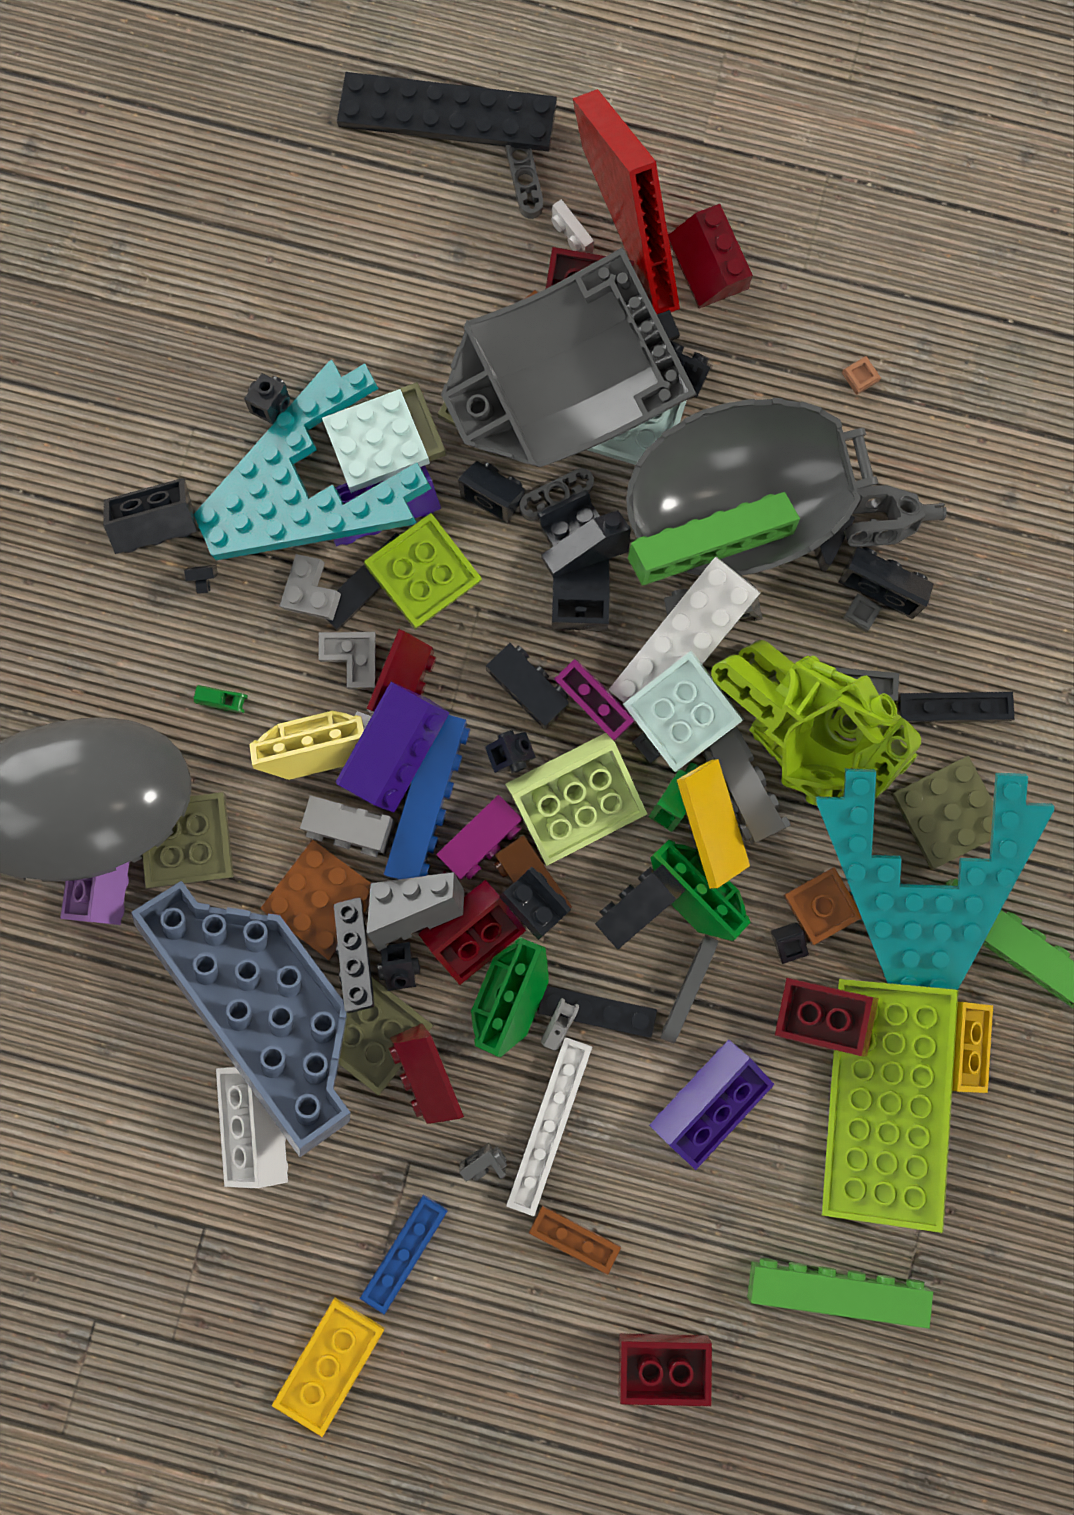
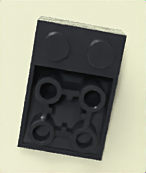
M609 559L553 577L551 629L608 630L610 601Z

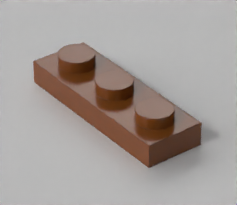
M543 1205L529 1230V1234L607 1275L621 1249V1246Z

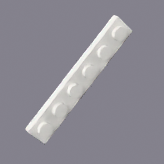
M564 1037L514 1181L507 1207L531 1216L535 1215L592 1046Z

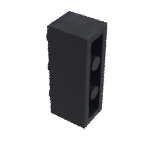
M509 643L486 665V671L546 730L569 708V702L567 701L569 696L559 685L554 687L547 680L549 675L539 665L534 667L528 661L530 656L521 646L518 645L515 648Z
M663 864L655 871L649 867L638 877L641 883L636 888L630 884L618 895L622 899L619 903L615 905L611 901L599 912L603 917L595 925L617 950L686 890Z

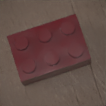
M786 978L775 1036L857 1056H867L879 998Z
M619 1333L618 1396L620 1404L711 1406L712 1342L709 1336Z

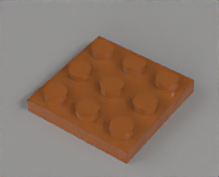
M312 839L260 909L267 914L280 915L293 934L330 960L336 953V945L338 944L334 904L361 898L365 914L369 909L371 882Z

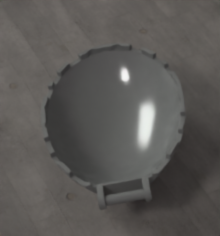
M783 398L742 400L699 411L664 431L645 450L636 463L628 483L626 497L628 518L637 538L643 536L650 537L659 534L666 528L674 529L685 525L691 520H701L710 517L715 512H725L736 508L742 503H752L761 500L766 495H776L785 492L800 517L795 533L720 560L740 576L769 570L793 561L819 547L835 535L850 519V516L860 502L858 489L878 484L877 476H873L864 440L866 435L865 428L843 432L841 420L824 411L822 407L803 401L783 400ZM853 440L862 480L855 481L845 441ZM710 563L684 572L700 576Z
M78 718L53 722L21 731L1 740L0 873L13 876L19 880H26L28 878L40 879L43 882L72 881L116 871V867L129 861L135 863L142 859V854L154 846L158 848L173 833L172 828L180 816L184 817L190 802L191 776L189 767L180 750L169 738L153 728L134 721L118 718Z

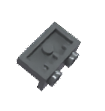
M487 1143L460 1162L459 1172L466 1182L471 1178L477 1181L489 1172L488 1167L492 1165L500 1179L506 1176L505 1167L507 1166V1159L498 1146L492 1148L490 1143Z

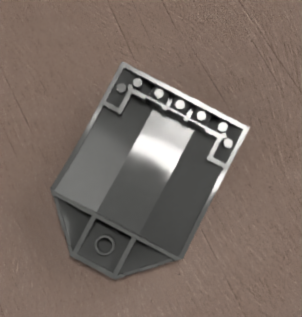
M623 247L539 293L489 314L466 320L465 332L460 346H457L447 385L444 384L441 393L465 445L536 467L557 462L604 443L697 395Z

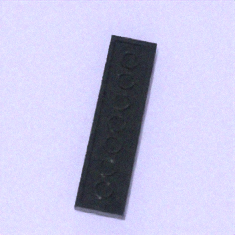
M345 72L337 124L338 127L503 147L510 145L514 148L550 152L557 96Z

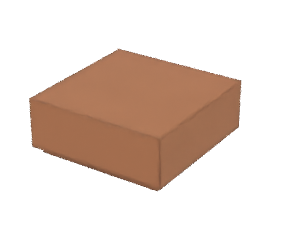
M867 356L842 371L843 376L856 395L878 383L881 379Z

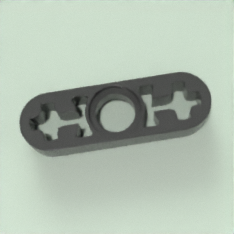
M579 468L525 494L520 500L521 515L529 521L538 520V513L547 508L544 502L537 505V511L534 513L531 509L526 511L527 502L531 501L533 504L541 502L540 495L544 494L548 507L554 506L572 496L569 494V488L565 483L568 482L569 487L576 484L577 477H580L582 480L587 479L586 487L582 488L581 485L573 487L572 495L584 490L590 493L594 484L592 473L587 469ZM551 489H562L565 493L564 498L561 501L551 500L549 497Z

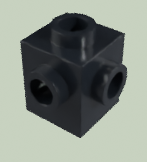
M261 373L259 378L251 383L244 400L251 414L274 424L279 414L288 408L290 396L284 381L276 376L271 378Z
M513 730L504 732L497 736L498 740L485 746L494 773L510 770L511 774L522 771L527 768V762L536 758L526 732L514 734Z
M410 942L386 945L387 947L381 950L382 962L377 963L379 979L385 980L387 991L416 987L415 975L421 974L418 957L412 956Z

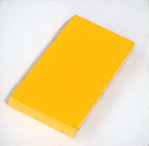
M719 759L706 762L677 779L710 889L719 888L750 867Z
M334 1297L274 1400L272 1407L323 1437L385 1327Z

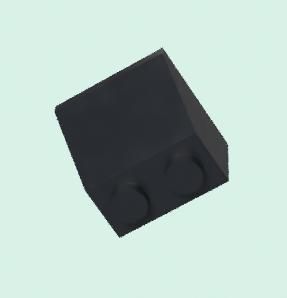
M476 461L458 479L460 497L508 524L519 507L521 498L525 495V488L522 487L523 484L514 477L509 476L506 478L499 474V470L490 463L485 462L482 464Z

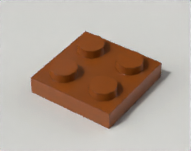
M835 867L783 895L811 945L819 943L862 918L856 903Z

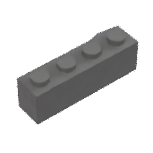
M737 726L702 752L706 762L719 759L734 813L737 814L741 822L738 827L745 841L749 840L752 845L791 826L787 817L780 818L778 814L779 802L775 795L766 792L764 788L767 786L766 778L758 766L753 767L750 763L754 761L753 754Z

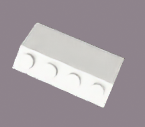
M217 1068L224 1187L262 1188L288 1183V1163L286 1161L285 1149L286 1137L237 1068Z

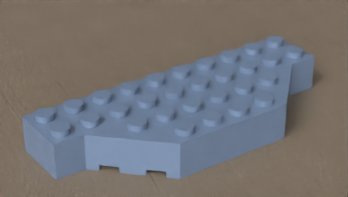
M182 881L131 912L134 925L299 1157H302L350 1122L351 1112L334 1090L347 1020L344 1001L280 915H260L251 913L248 910L229 907L222 909L210 907L209 904L198 903Z

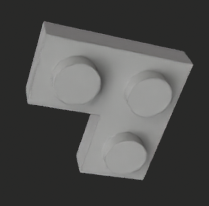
M296 554L279 607L284 610L333 621L341 594L336 590L317 587L325 562L321 559Z
M319 632V662H347L348 690L375 689L376 633Z

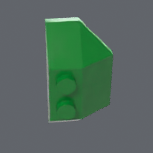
M668 840L650 857L654 871L663 864L686 889L671 905L698 933L734 941L751 923L749 916L746 915L740 891L730 881H727L719 888H709L698 849L683 844H676L675 841Z
M520 937L514 944L493 957L471 1009L476 1047L497 1057H502L527 1036L549 983L546 947Z

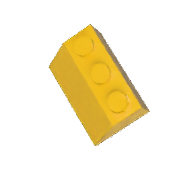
M958 1002L952 1091L988 1093L993 1005Z

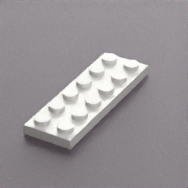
M715 557L609 688V691L625 703L690 651L703 664L761 592L718 557Z

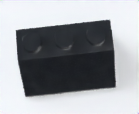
M185 478L104 499L103 526L115 554L121 552L131 553L139 547L159 545L165 540L175 537L184 538L193 532H197L196 519Z
M857 547L854 550L838 583L911 619H914L927 607L934 583L928 581L925 575L919 572L911 573L903 569L899 562L891 559L885 560L877 556V552L868 547Z

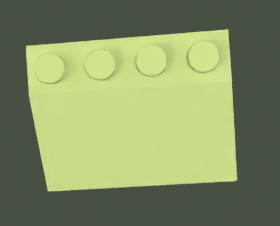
M607 733L505 784L546 866L647 815L615 742Z

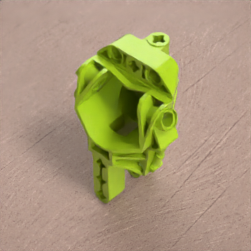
M765 640L753 642L743 648L739 655H731L716 663L711 670V676L716 685L756 717L749 730L753 734L754 739L760 741L772 757L774 756L782 767V784L804 792L806 794V801L812 805L817 806L816 796L844 797L845 769H875V798H877L891 785L897 776L903 774L918 756L916 751L921 745L920 734L908 721L897 714L896 705L888 694H878L867 675L855 679L836 671L835 667L820 662L813 655H807L793 663ZM837 707H841V709L836 712L834 718H832L834 710ZM835 731H837L840 735H842L845 738H856V740H845L842 737H840Z

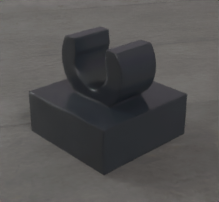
M217 565L188 567L184 570L185 580H195L197 594L209 593L211 591L209 579H214L218 576Z

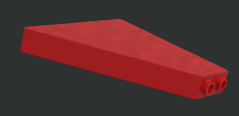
M598 89L572 98L582 149L629 260L634 261V270L656 314L658 315L668 310L670 312L679 310L680 304L656 160Z

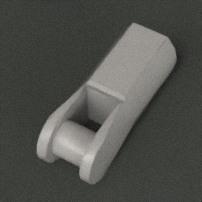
M561 998L541 1039L543 1046L552 1050H558L577 1015L579 1005L575 1004L572 1006L565 1003V999ZM560 1013L568 1016V1019L560 1016Z

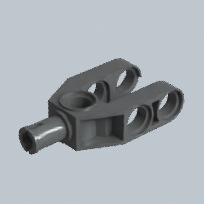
M870 486L858 489L860 502L852 514L884 512L887 514L888 520L877 521L876 519H870V521L854 523L847 529H844L848 544L852 547L895 545L916 533L923 521L945 520L947 508L944 507L945 504L943 502L922 504L917 494L892 486ZM877 497L876 499H874V500H872V501H868V500L871 499V498Z

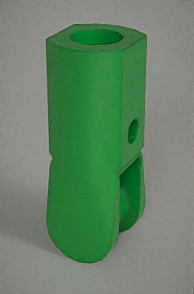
M197 685L194 694V704L237 713L245 712L242 708L244 700L248 699L246 694ZM227 696L233 697L232 706L225 705Z

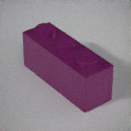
M574 659L554 678L613 741L617 740L635 722L631 714L579 660Z
M498 794L436 855L461 881L465 877L470 880L480 871L481 867L478 865L486 857L491 860L502 849L499 844L506 837L511 840L522 830L520 824L523 822V819Z

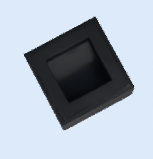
M797 922L771 931L782 964L809 956L804 932Z

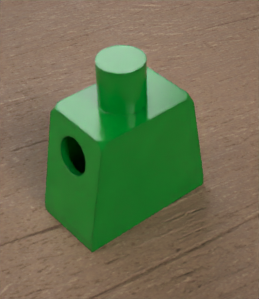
M689 763L685 771L678 770L648 816L670 832H673L686 814L677 779L699 767L694 763Z

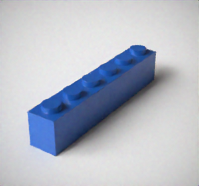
M448 715L415 774L385 868L384 875L386 877L399 880L428 875L430 865L426 864L429 853L434 854L438 837H435L434 833L437 825L442 826L446 814V810L442 809L445 798L450 799L454 788V782H450L453 771L458 772L462 761V755L458 754L461 744H467L470 734V728H466V719Z

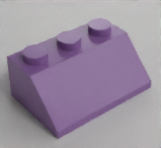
M129 862L116 867V871L107 874L66 881L60 919L121 925V919L125 912V890L129 883Z

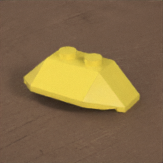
M329 711L277 724L258 740L250 743L252 766L254 769L288 780L343 767L364 731L362 717Z

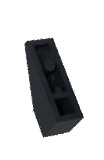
M619 510L593 518L541 554V559L552 577H556L628 553L631 528Z

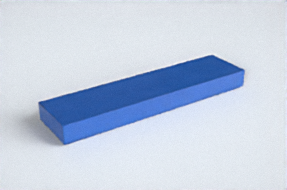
M423 1194L360 1297L362 1301L385 1315L448 1212V1209Z

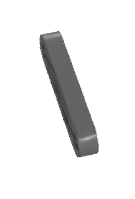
M506 145L505 150L520 213L528 219L537 218L543 211V196L532 149H520ZM516 150H523L527 153V157L524 160H516L512 154ZM523 174H527L532 177L533 181L529 185H522L518 182V178ZM531 193L532 202L535 204L534 209H530L529 205H527V194Z
M704 935L660 1036L661 1039L672 1044L676 1042L719 940Z

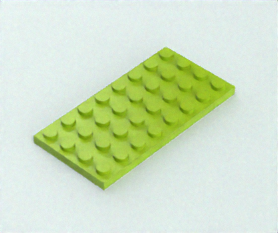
M839 979L838 989L879 998L868 1055L857 1056L834 1050L822 1216L943 1233L959 990Z

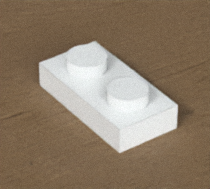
M562 199L552 206L551 218L557 231L564 232L572 250L592 254L594 240Z

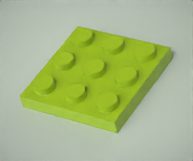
M432 513L364 561V565L415 630L482 581L481 576Z

